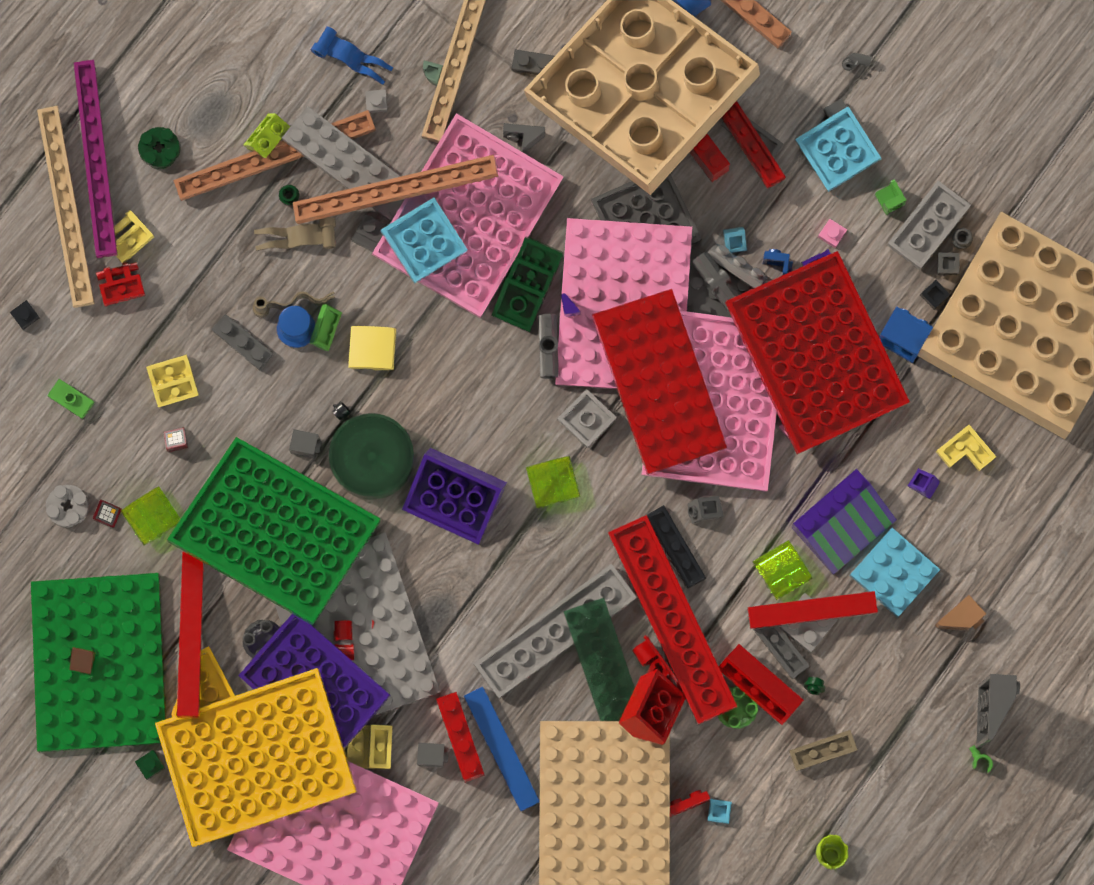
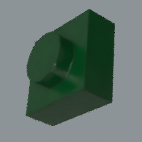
M151 750L135 761L146 780L165 769L154 750Z

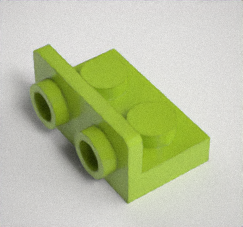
M268 113L243 145L248 150L256 151L263 158H267L290 126L277 114Z

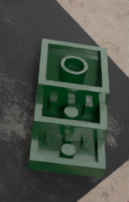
M526 236L518 256L515 258L509 276L505 280L491 316L530 332L556 275L564 252Z

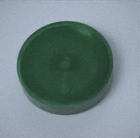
M368 413L351 418L336 431L329 448V463L336 481L344 490L362 499L375 500L388 497L404 486L413 470L414 450L408 433L397 421L385 415Z

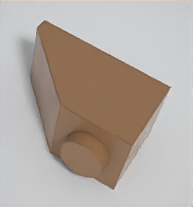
M968 595L937 622L935 626L938 629L968 631L971 627L977 629L984 622L982 618L986 613Z

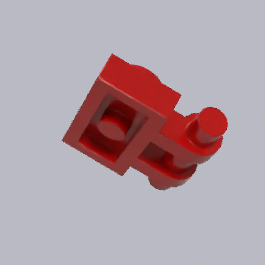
M126 262L122 263V266L115 268L107 267L104 268V271L96 272L98 281L102 279L107 281V283L99 285L105 306L146 296L140 274L131 275L132 271L139 270L137 262L130 264ZM125 275V278L113 280L114 276Z

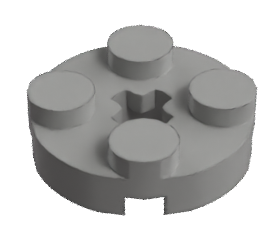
M59 485L55 487L46 500V512L56 525L70 528L85 520L89 512V502L80 488L74 485ZM71 501L70 504L73 508L68 509L67 512L64 511L62 504Z

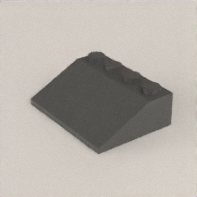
M990 674L978 684L976 748L981 749L993 740L1016 695H1019L1020 681H1017V675Z

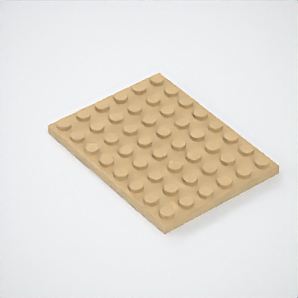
M540 721L539 885H670V734L666 743L661 745L633 737L619 724V721Z

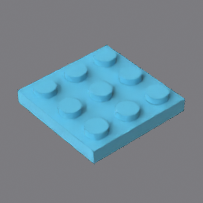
M849 107L844 108L795 139L828 192L881 160L879 153Z
M434 197L381 229V233L414 284L468 251Z
M891 528L854 569L850 576L868 592L875 591L876 599L898 618L940 569L895 529Z

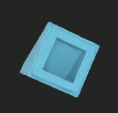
M743 227L723 230L725 247L729 249V252L747 251L746 234Z

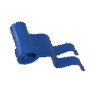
M326 26L318 42H315L310 49L311 52L320 58H325L326 55L336 58L355 72L370 76L384 85L385 81L377 73L360 63L376 64L389 71H392L393 67L380 58L363 53L352 43L336 37L337 32L333 28Z

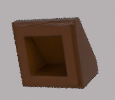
M73 647L69 670L91 674L96 653Z

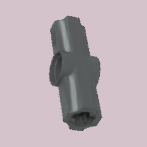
M706 251L694 259L692 263L703 277L704 284L709 292L714 296L716 295L729 313L725 301L738 296V293L731 285L732 282L728 274L718 267L714 259Z
M554 314L539 315L540 378L544 379L559 377L557 315ZM547 342L554 345V348L550 351L543 348V345Z

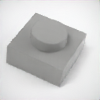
M386 90L365 91L366 109L369 110V113L388 112Z

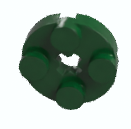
M155 127L141 134L138 151L141 159L147 165L154 169H164L170 167L177 156H179L180 143L171 129ZM159 143L165 145V148H162L160 153L154 150V147Z

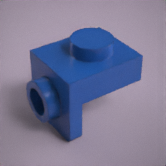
M769 249V251L764 252L762 264L783 267L782 275H785L792 271L793 261H789L790 254L781 253L778 249Z

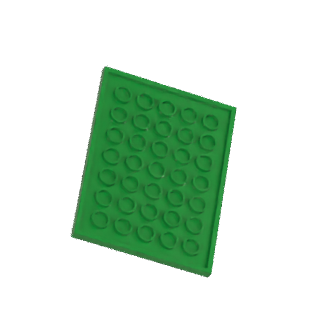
M236 437L167 541L307 623L314 625L381 520L379 517Z
M159 573L31 581L37 752L161 744L155 725L157 722L166 720ZM73 647L96 653L91 674L69 670Z

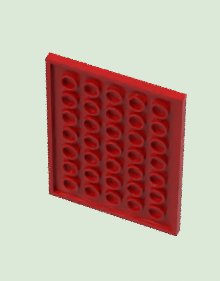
M838 251L725 301L797 455L910 403Z

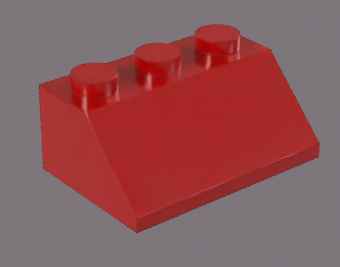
M658 669L640 676L619 724L635 738L663 745L666 743L686 699L685 695Z

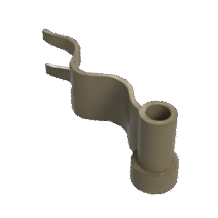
M334 217L319 219V224H301L289 228L269 227L254 230V234H271L287 237L285 240H275L255 246L256 251L269 248L290 249L302 245L323 244L324 249L336 248L334 231L336 219Z
M301 291L287 304L275 301L267 302L264 297H257L254 301L253 312L257 317L263 318L269 314L270 308L283 311L287 307L294 306L302 298L321 306L334 299L335 296L331 295H334L335 292H330L324 298L317 299L307 292Z

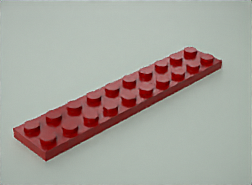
M647 515L608 532L697 724H702L737 708V704Z

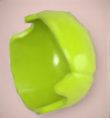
M830 834L822 838L816 848V857L819 863L830 870L842 867L848 859V845L843 842L842 837L839 835Z

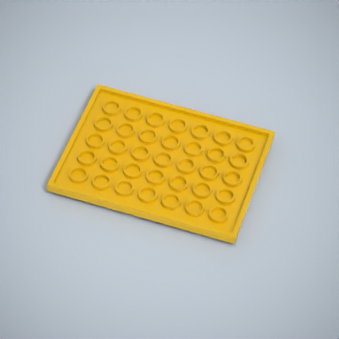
M318 668L199 708V718H177L175 716L155 723L192 847H197L357 793Z

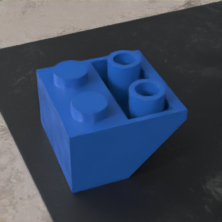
M896 306L879 338L885 348L913 363L933 327L927 321L911 315L908 310L900 309Z

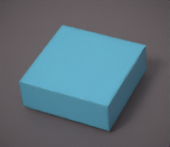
M710 799L707 821L729 824L732 802Z

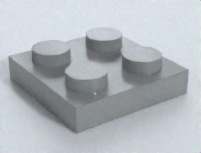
M587 389L557 418L587 449L617 419Z
M804 593L798 601L812 598ZM838 619L780 625L779 628L811 653Z

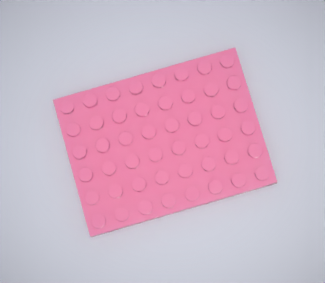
M456 113L421 172L494 155L499 177L404 199L391 223L433 197L436 199L468 251L418 282L481 318L517 257L526 236L529 237L562 181L563 176ZM382 236L372 255L409 276L385 237Z
M567 218L562 294L565 293L581 311V315L564 316L561 299L558 339L559 377H556L555 385L617 389L592 314L669 289L673 290L679 310L687 311L692 227Z
M680 311L727 449L649 475L646 474L644 465H642L641 475L767 492L777 411L740 333L730 317Z
M348 761L357 793L235 833L227 850L302 885H402L439 802Z

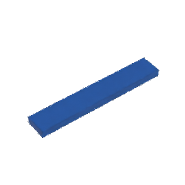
M483 686L464 695L520 812L540 803Z

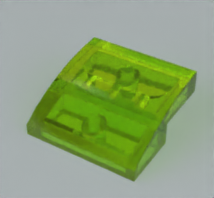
M570 456L526 467L536 508L581 497Z
M159 486L121 510V513L144 546L175 527L181 519Z
M789 540L752 561L754 567L765 581V585L776 600L813 579Z

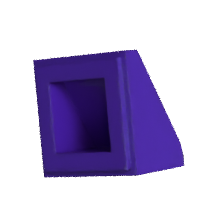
M563 293L561 299L564 316L581 315L578 307Z
M918 468L908 487L930 499L940 481L935 475Z

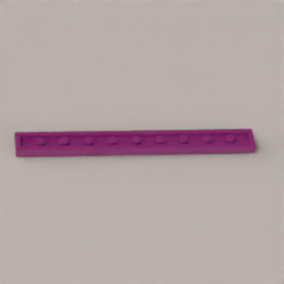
M94 60L73 62L95 254L97 258L117 256L96 65Z

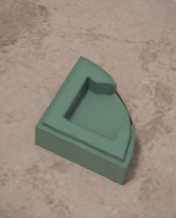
M424 60V74L431 84L437 86L443 65Z

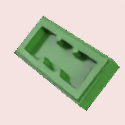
M322 304L309 343L324 351H329L342 312L328 304Z
M58 379L47 395L50 399L82 420L95 403L61 379Z

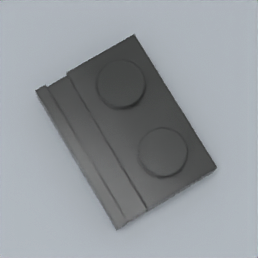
M365 214L351 241L373 252L383 236L381 229L388 225Z

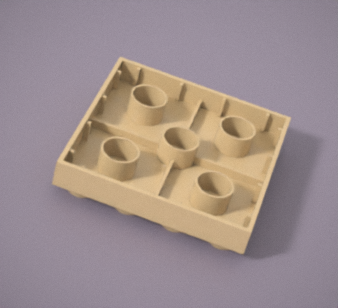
M607 0L524 89L527 101L651 195L760 76L758 63L672 0Z
M1000 212L917 356L1059 437L1066 439L1094 391V263L1005 213Z

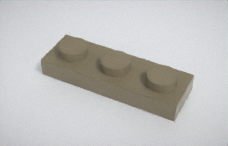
M851 730L789 750L795 770L799 771L855 752L857 747Z

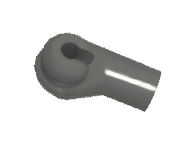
M851 53L842 61V67L850 71L859 64L870 66L872 56Z

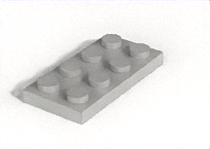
M937 181L888 242L887 246L921 270L966 214L971 205L940 181Z

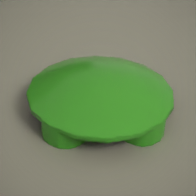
M730 687L729 689L737 704V708L719 715L718 719L727 727L733 729L744 728L750 725L756 718L758 704L739 687Z

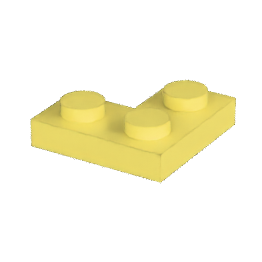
M970 425L936 451L949 468L965 455L978 471L996 458L995 454Z

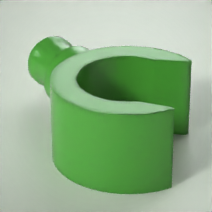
M975 745L970 747L969 750L974 758L972 762L973 770L977 766L978 759H985L988 762L987 773L991 771L993 767L992 759L988 755L981 754Z

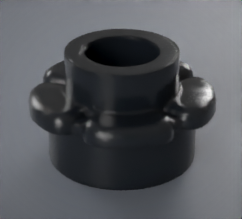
M341 401L333 404V414L339 420H348V416L351 414L349 408Z

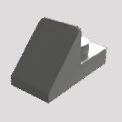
M504 123L503 137H507L511 141L523 139L522 152L526 153L545 137V127Z

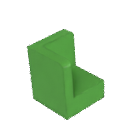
M895 179L890 182L889 186L875 193V197L886 215L903 207L906 203V198Z

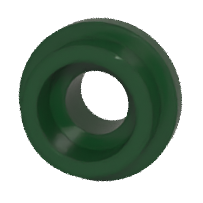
M285 185L280 189L279 199L283 204L293 205V202L299 200L300 194L295 186ZM287 193L293 194V197L290 199L285 196Z
M809 677L804 683V688L812 695H819L825 692L826 687L824 680L817 677Z

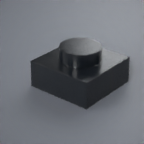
M935 280L920 296L935 310L950 294Z
M27 300L10 312L22 330L40 319Z

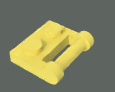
M131 210L125 213L126 216L114 226L116 236L131 222L134 224L116 240L118 253L116 257L121 263L128 261L154 238V235Z

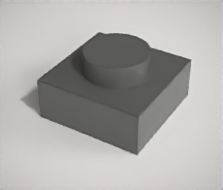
M938 253V275H959L960 253Z

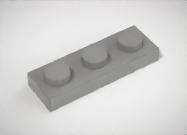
M716 243L708 252L717 264L753 288L765 284L768 279L760 269L753 268L747 264L745 259L735 256L723 245Z

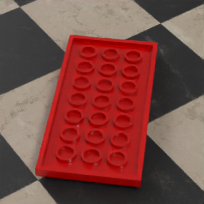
M669 289L592 314L646 474L649 475L727 449L673 290Z

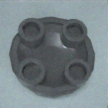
M267 619L251 623L245 629L242 637L246 654L253 659L280 626Z

